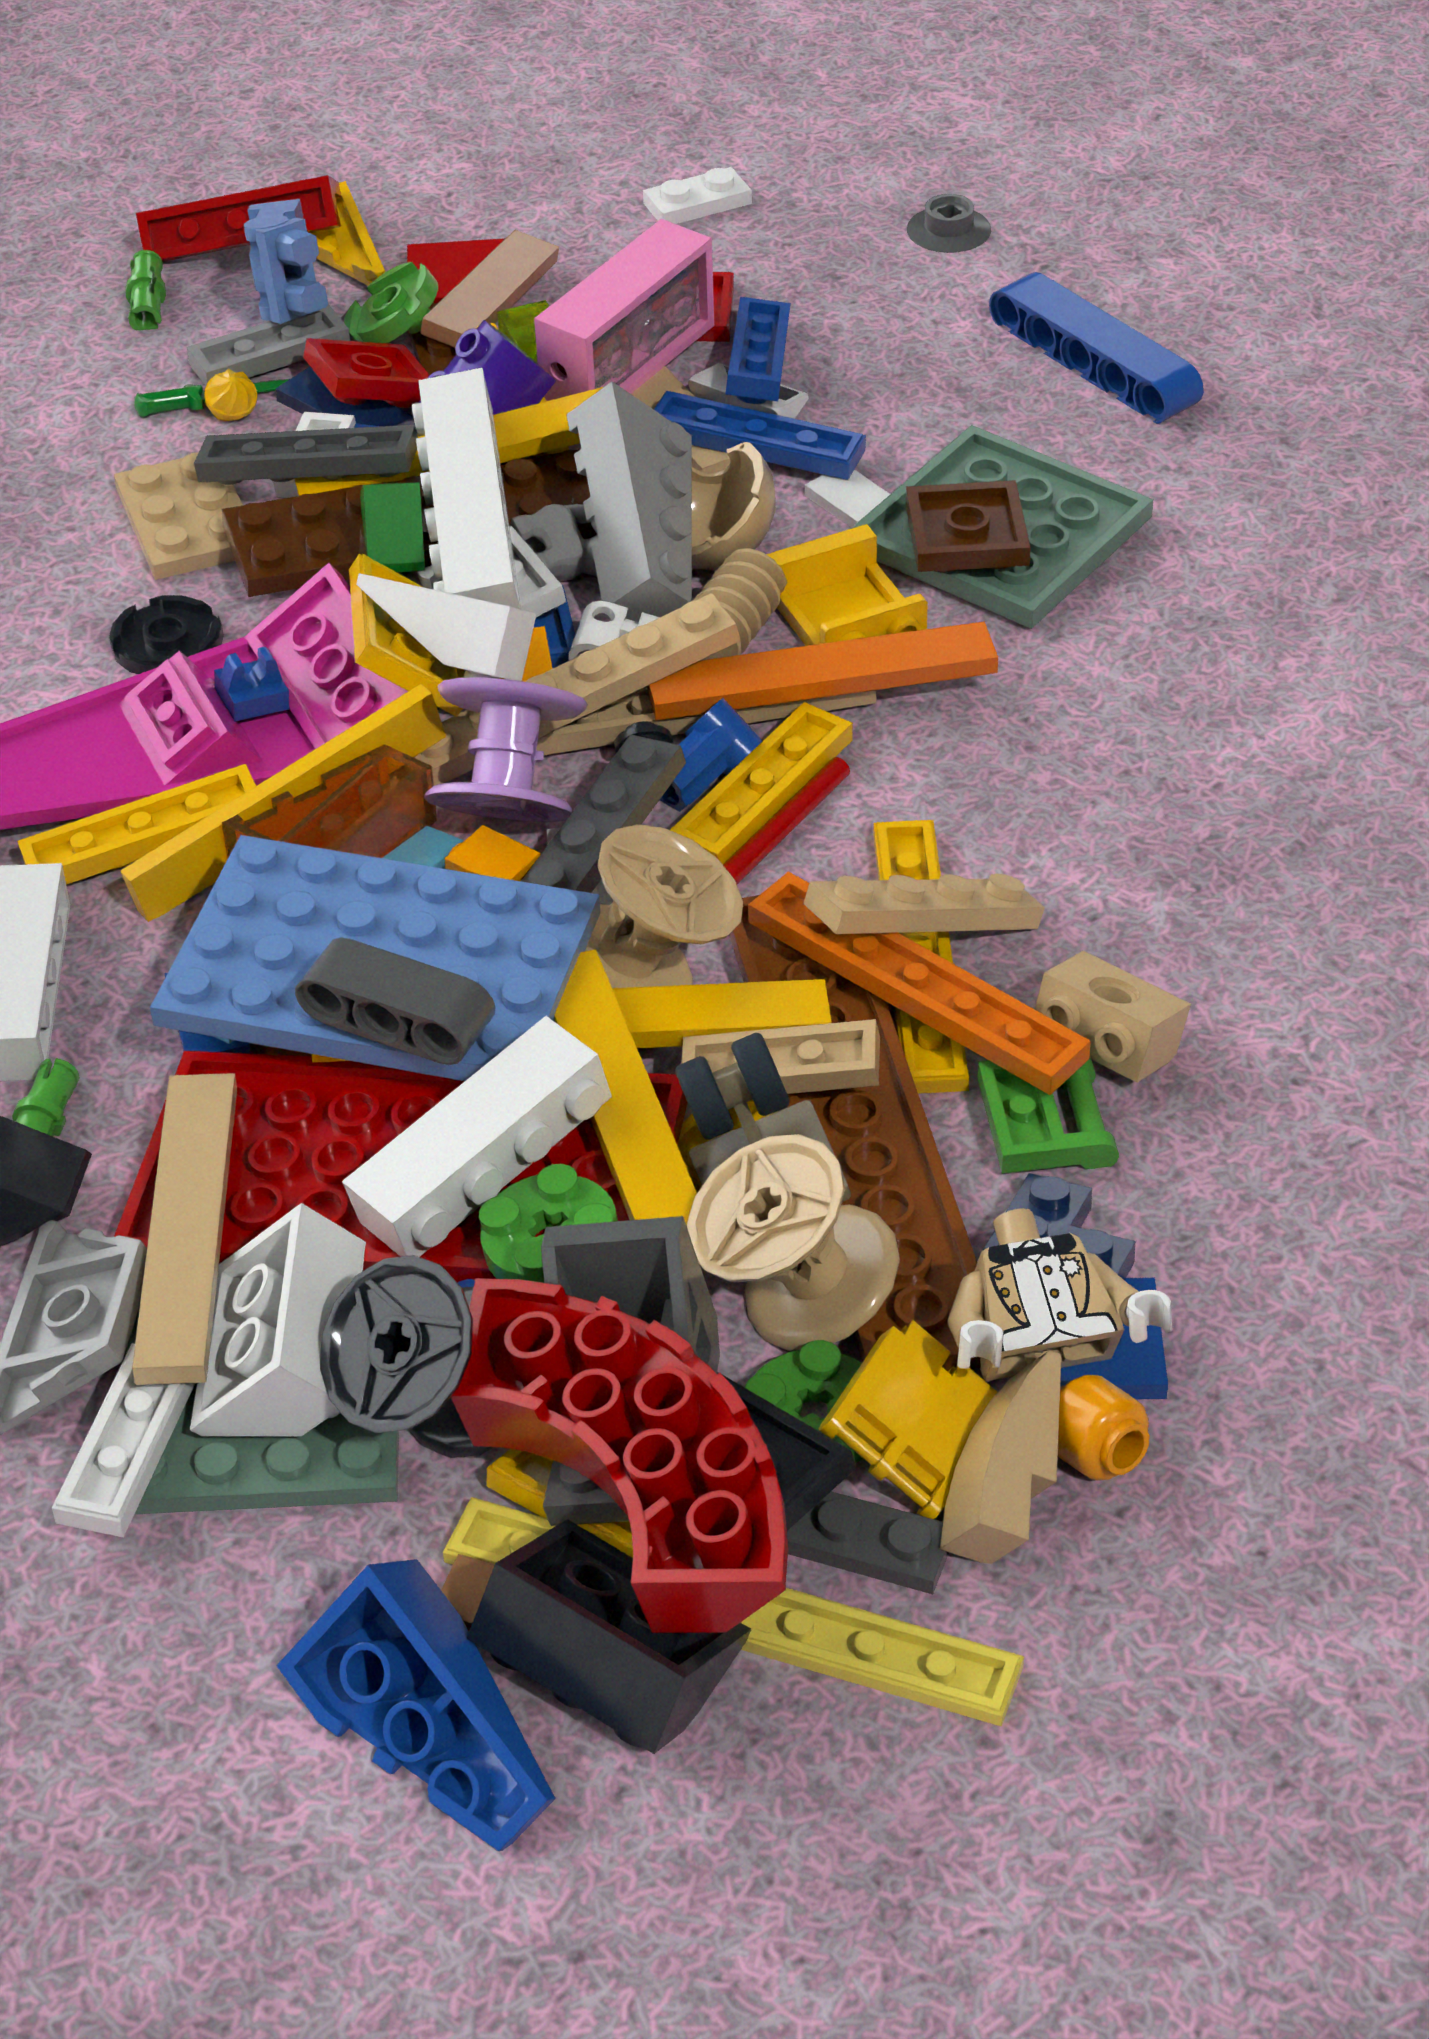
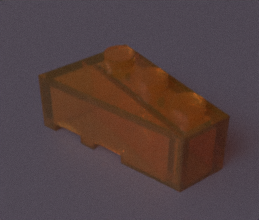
M384 744L321 774V785L294 798L292 794L286 791L271 798L273 808L246 821H243L239 815H236L222 822L227 859L240 835L383 858L425 826H431L437 821L436 805L430 804L424 799L425 793L434 786L432 766Z

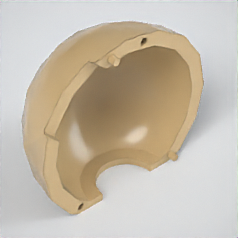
M743 442L727 449L726 454L730 458V464L722 471L707 473L692 467V570H717L721 567L726 557L734 551L746 548L755 550L760 546L769 531L776 511L772 471L763 456L749 442Z

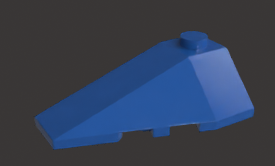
M414 1559L368 1564L276 1666L320 1725L337 1737L342 1736L349 1728L377 1747L372 1762L389 1774H394L401 1766L408 1769L428 1784V1797L431 1804L497 1851H503L513 1844L556 1798L476 1644L467 1639L469 1631L461 1615L420 1562Z

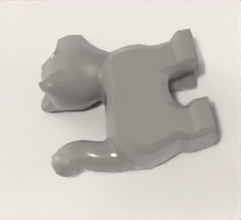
M551 504L543 507L535 514H525L511 518L510 526L517 531L533 552H536L539 559L558 581L571 580L581 574L597 578L592 546L599 542V537L595 535L588 541H585L577 525L590 523L586 520L584 504L564 506Z

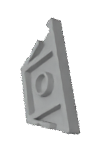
M53 1220L40 1226L0 1343V1435L123 1361L141 1302L147 1248L141 1240L121 1235L106 1237L102 1231L84 1228L79 1235L67 1233L58 1221Z

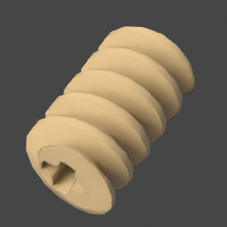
M746 548L738 549L729 554L721 567L715 571L713 577L695 597L694 600H698L712 593L736 623L741 640L702 660L741 655L747 649L751 640L756 637L760 628L765 625L770 615L777 609L781 602L780 593L784 591L787 580L780 566L765 553Z

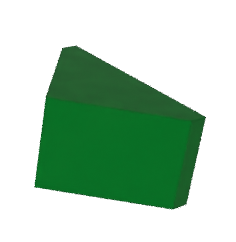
M420 482L363 485L360 491L366 556L395 572L425 571Z

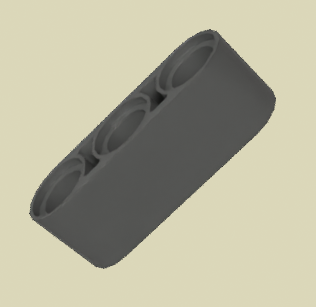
M343 937L331 941L295 987V996L299 1005L313 1019L446 1065L458 1064L464 1058L495 1015L496 1009L493 998L488 991L479 983L467 977Z

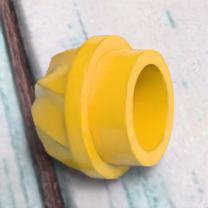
M228 368L225 372L215 374L208 381L205 387L204 398L207 407L214 417L223 421H235L246 417L254 410L257 403V390L244 372H234Z

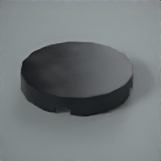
M183 595L157 596L149 599L150 606L137 610L135 604L125 609L112 623L109 635L111 649L116 662L129 672L141 674L159 667L178 651L188 657L222 645L224 637L222 623L219 616L217 618L213 615L212 607L201 600Z

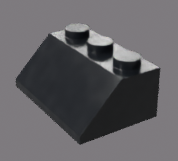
M567 1519L495 1563L467 1639L490 1652L493 1660L501 1666L520 1671L551 1690L553 1696L559 1702L572 1708L582 1709L608 1725L622 1741L635 1747L645 1748L655 1754L684 1732L699 1713L746 1643L751 1628L740 1622L728 1632L652 1633L631 1585L633 1558Z

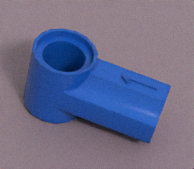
M724 698L719 700L684 733L687 737L678 745L682 747L686 764L660 798V801L681 812L688 804L690 805L708 789L709 785L720 774L725 777L763 741Z

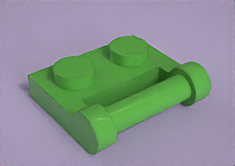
M1091 1057L1060 1086L1062 1089H1067L1079 1131L1064 1134L1053 1093L1048 1095L989 1060L978 1061L977 1080L1002 1174L1082 1165L1085 1169L1112 1167L1118 1161L1119 1152L1115 1138L1110 1132L1105 1131L1092 1086L1096 1074Z

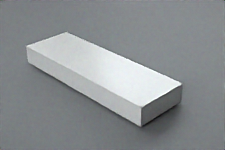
M131 1344L52 1506L56 1524L124 1538L195 1383L135 1385L132 1370L135 1344Z

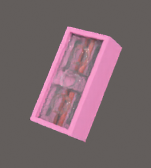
M660 219L535 317L537 362L539 366L556 380L544 396L545 399L550 401L605 387L611 381L631 394L714 326L712 238Z

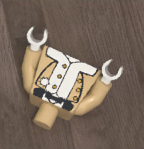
M1024 1208L1007 1211L995 1218L993 1226L999 1245L988 1247L981 1251L975 1271L969 1273L961 1280L948 1317L949 1329L959 1347L957 1366L961 1369H969L971 1357H980L981 1373L984 1381L1012 1377L1049 1350L1061 1354V1368L1112 1359L1124 1332L1123 1324L1129 1326L1130 1337L1135 1343L1147 1340V1326L1149 1325L1159 1326L1166 1333L1173 1330L1171 1300L1165 1293L1157 1290L1139 1292L1123 1280L1098 1256L1087 1253L1080 1238L1074 1234L1067 1233L1040 1238L1033 1212L1030 1209Z

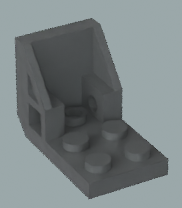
M683 1216L545 1228L541 1245L544 1283L562 1285L567 1295L593 1302H598L601 1296L617 1302L620 1310L624 1313L644 1320L649 1324L653 1320L659 1322L691 1344L695 1355L717 1373L720 1359L717 1314ZM553 1460L543 1503V1509L550 1526H557L567 1519L575 1524L629 1521L627 1515L617 1503L597 1484L576 1470Z

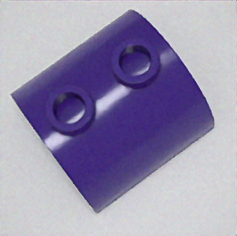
M483 320L477 329H469L460 336L456 343V355L444 371H436L428 377L433 378L483 368L493 415L538 404L556 382L550 374L514 342L486 320Z

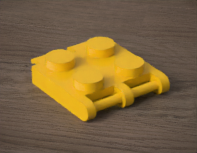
M912 1320L908 1327L904 1326L901 1331L892 1326L878 1338L820 1425L819 1431L831 1439L835 1436L839 1437L871 1465L868 1472L878 1481L886 1477L920 1506L917 1511L918 1515L935 1519L946 1505L954 1470L969 1434L988 1403L998 1392L970 1368L961 1369L958 1366L956 1368L953 1366L949 1371H946L942 1366L950 1355V1351Z

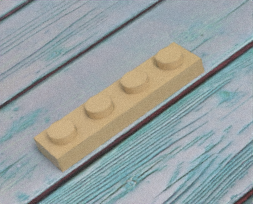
M944 874L939 879L916 880L904 875H893L889 877V880L867 881L854 876H840L837 881H810L803 903L835 934L1038 929L1045 909L1041 903L1024 890L1025 885L1020 880L1005 874H991L989 879H966L957 875Z

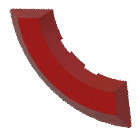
M475 1278L469 1306L473 1318L472 1354L460 1386L451 1396L473 1446L501 1447L526 1451L557 1461L593 1481L617 1503L630 1521L633 1545L631 1585L652 1633L728 1632L786 1590L788 1539L785 1507L776 1470L767 1446L757 1426L751 1419L746 1405L729 1381L721 1373L717 1374L707 1363L695 1355L692 1345L676 1332L655 1320L649 1324L644 1320L622 1312L618 1303L601 1296L598 1302L578 1298L567 1295L563 1286L520 1279Z

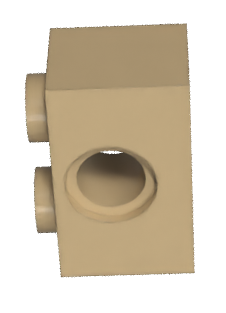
M1081 951L1044 972L1035 1010L1091 1041L1090 1057L1092 1060L1138 1083L1168 1064L1177 1054L1191 1003L1088 952Z

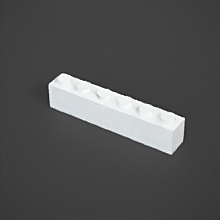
M483 368L419 380L421 403L412 404V411L417 434L419 437H425L416 438V444L422 471L430 470V472L420 473L426 505H434L432 508L424 509L431 542L438 541V544L429 545L432 568L436 579L443 578V581L433 583L434 590L521 609L493 409Z

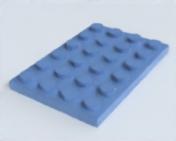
M240 835L150 1006L153 1026L466 1081L543 1017L547 1016L555 1022L554 1014L580 952L585 951L599 918V894ZM343 937L467 977L479 983L488 991L493 998L496 1009L495 1015L464 1058L458 1064L446 1065L313 1019L299 1005L295 996V987L331 941Z

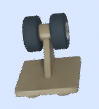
M753 1033L734 1041L731 1049L737 1062L713 1073L707 1059L703 1056L691 1059L676 1067L677 1078L701 1135L709 1140L691 1148L689 1151L702 1186L712 1171L736 1151L769 1136L800 1134L824 1143L834 1155L811 1101L804 1100L786 1108L790 1102L766 1042L760 1033ZM753 1100L758 1113L766 1117L754 1121L747 1102ZM731 1108H735L742 1127L733 1131L731 1130L734 1124L728 1111ZM842 1173L845 1188L843 1202L851 1197V1191Z

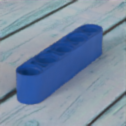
M1030 273L993 292L990 296L989 310L995 324L998 326L1004 324L1012 329L1008 332L1034 348L1039 346L1047 352L1043 354L1069 370L1075 368L1083 373L1079 376L1106 393L1112 391L1119 396L1116 399L1143 416L1149 414L1156 420L1153 422L1156 424L1164 422L1195 405L1202 399L1204 393L1203 382L1200 374L1192 364L1042 273Z

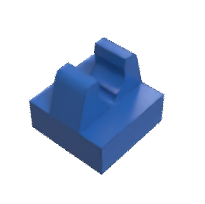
M267 647L258 648L257 661L242 663L238 655L233 653L226 657L223 668L214 670L215 689L234 721L289 709V690L283 682L277 662Z

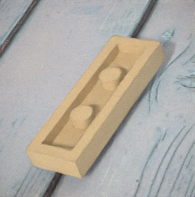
M876 1019L683 1037L681 1064L703 1056L707 1059L713 1073L737 1062L731 1049L734 1041L753 1033H760L766 1042L787 1094L879 1086L880 1035Z

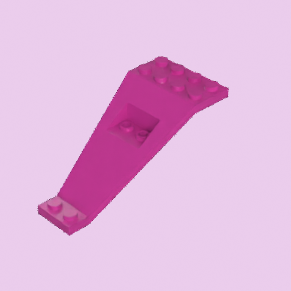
M328 563L242 638L188 657L178 651L169 660H165L155 669L0 723V830L89 817L243 764L247 765L257 786L408 691L355 663L350 586L344 577ZM267 647L277 662L283 682L289 690V709L234 721L215 689L214 670L223 668L226 657L233 653L238 655L242 663L257 661L258 648Z

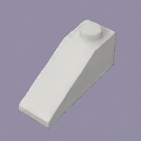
M361 573L358 574L356 585L443 665L465 669L464 678L485 677L522 681L536 613Z

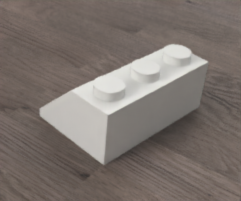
M300 1203L219 1264L207 1382L197 1383L190 1426L192 1432L200 1436H303L327 1418H333L340 1413L329 1400L320 1371L321 1340L334 1302L354 1277L363 1271L366 1246L364 1240L303 1203Z

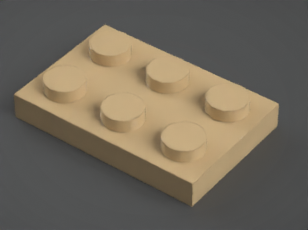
M199 452L159 464L139 465L132 470L114 474L116 490L155 580L235 561L223 528L222 509L242 506L243 504L234 485H224L219 482H198L194 462Z

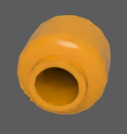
M1083 1375L1060 1387L1058 1457L1092 1480H1109L1132 1471L1141 1462L1149 1446V1418L1142 1403L1099 1375Z

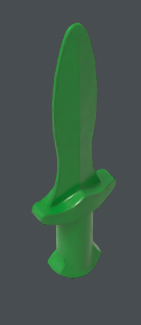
M289 379L253 382L256 387L257 393L273 391ZM187 384L184 388L145 394L137 393L134 407L140 417L187 408L190 410L204 409L205 390H203L202 385Z

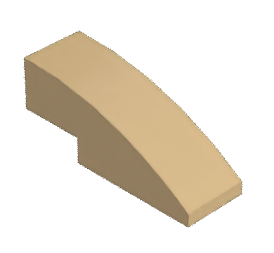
M1049 1350L1012 1376L988 1403L973 1427L955 1467L948 1493L940 1543L941 1550L980 1563L993 1564L1029 1540L1031 1499L1057 1482L1061 1354Z

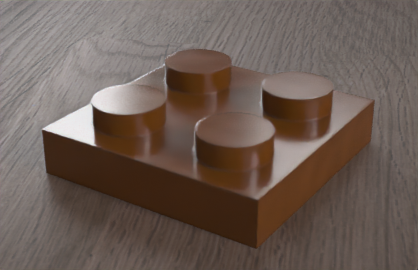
M1016 480L906 486L905 505L918 572L935 571L945 573L964 569H1005L1015 566H1030L1031 547Z

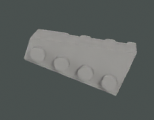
M611 381L566 415L569 431L575 434L579 433L581 449L574 454L577 473L583 476L587 475L591 497L583 502L586 520L591 522L593 529L599 537V542L592 546L601 599L602 601L627 607L626 619L639 622L642 612L662 617L692 601V435L686 432L681 425L671 422Z

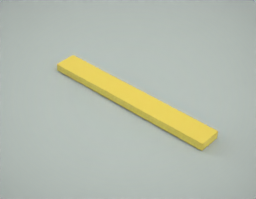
M471 1497L443 1551L444 1562L453 1565L458 1554L495 1564L555 1526H550L547 1518ZM786 1588L784 1592L741 1622L751 1628L749 1637L741 1649L743 1651L1001 1727L1024 1666V1656L789 1588Z

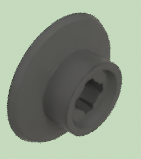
M941 194L930 198L925 204V210L917 213L910 219L907 225V234L915 244L922 248L936 252L956 253L974 249L986 242L991 234V225L982 214L974 211V204L967 197L958 194Z

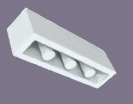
M62 863L0 865V1081L35 1080L41 1062L49 1057L70 911V900Z
M543 1017L342 1181L359 1222L400 1257L410 1255L420 1257L431 1247L441 1243L451 1230L487 1200L496 1197L504 1186L533 1162L542 1159L552 1146L581 1122L595 1115L600 1107L612 1097L599 1055L549 1017Z

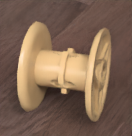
M636 824L615 829L601 843L597 866L605 890L614 901L611 905L600 904V915L585 951L597 950L612 988L693 985V976L687 959L678 946L681 942L701 945L724 939L738 926L742 918L743 900L735 879L710 852L692 839L666 828Z
M800 1134L769 1136L736 1151L712 1171L694 1197L686 1225L702 1268L706 1272L730 1282H747L744 1295L748 1319L764 1341L788 1351L801 1350L806 1343L814 1340L835 1343L853 1334L875 1316L893 1289L900 1262L895 1233L878 1214L855 1205H841L845 1188L841 1165L837 1158L824 1143Z

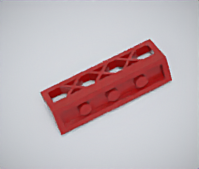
M326 175L136 213L142 249L154 251L161 257L163 262L250 245V241L246 240L244 223L249 221V206L300 199L308 233L339 228L341 224L336 198L341 197L339 182Z

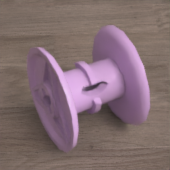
M485 677L443 680L438 685V691L447 702L460 708L480 713L477 739L469 741L468 745L470 754L475 755L472 783L451 782L437 784L425 793L424 799L438 807L474 816L533 822L566 821L573 812V809L565 800L532 790L535 763L541 762L544 756V751L537 750L540 721H559L577 717L587 708L588 704L584 698L565 690L517 680Z

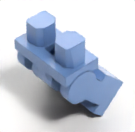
M300 199L250 205L248 208L249 221L244 223L246 240L250 241L251 245L249 257L255 289L260 293L258 305L261 319L282 324L326 308L328 305L326 288L319 282H316L313 262L316 261L319 255L317 238L315 235L307 232Z

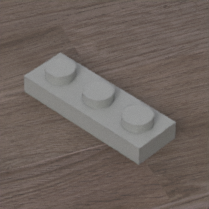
M328 304L326 308L282 324L269 321L188 346L189 365L205 386L215 374L225 372L228 368L234 372H244L249 378L305 360L303 356L306 338L350 341L349 328Z

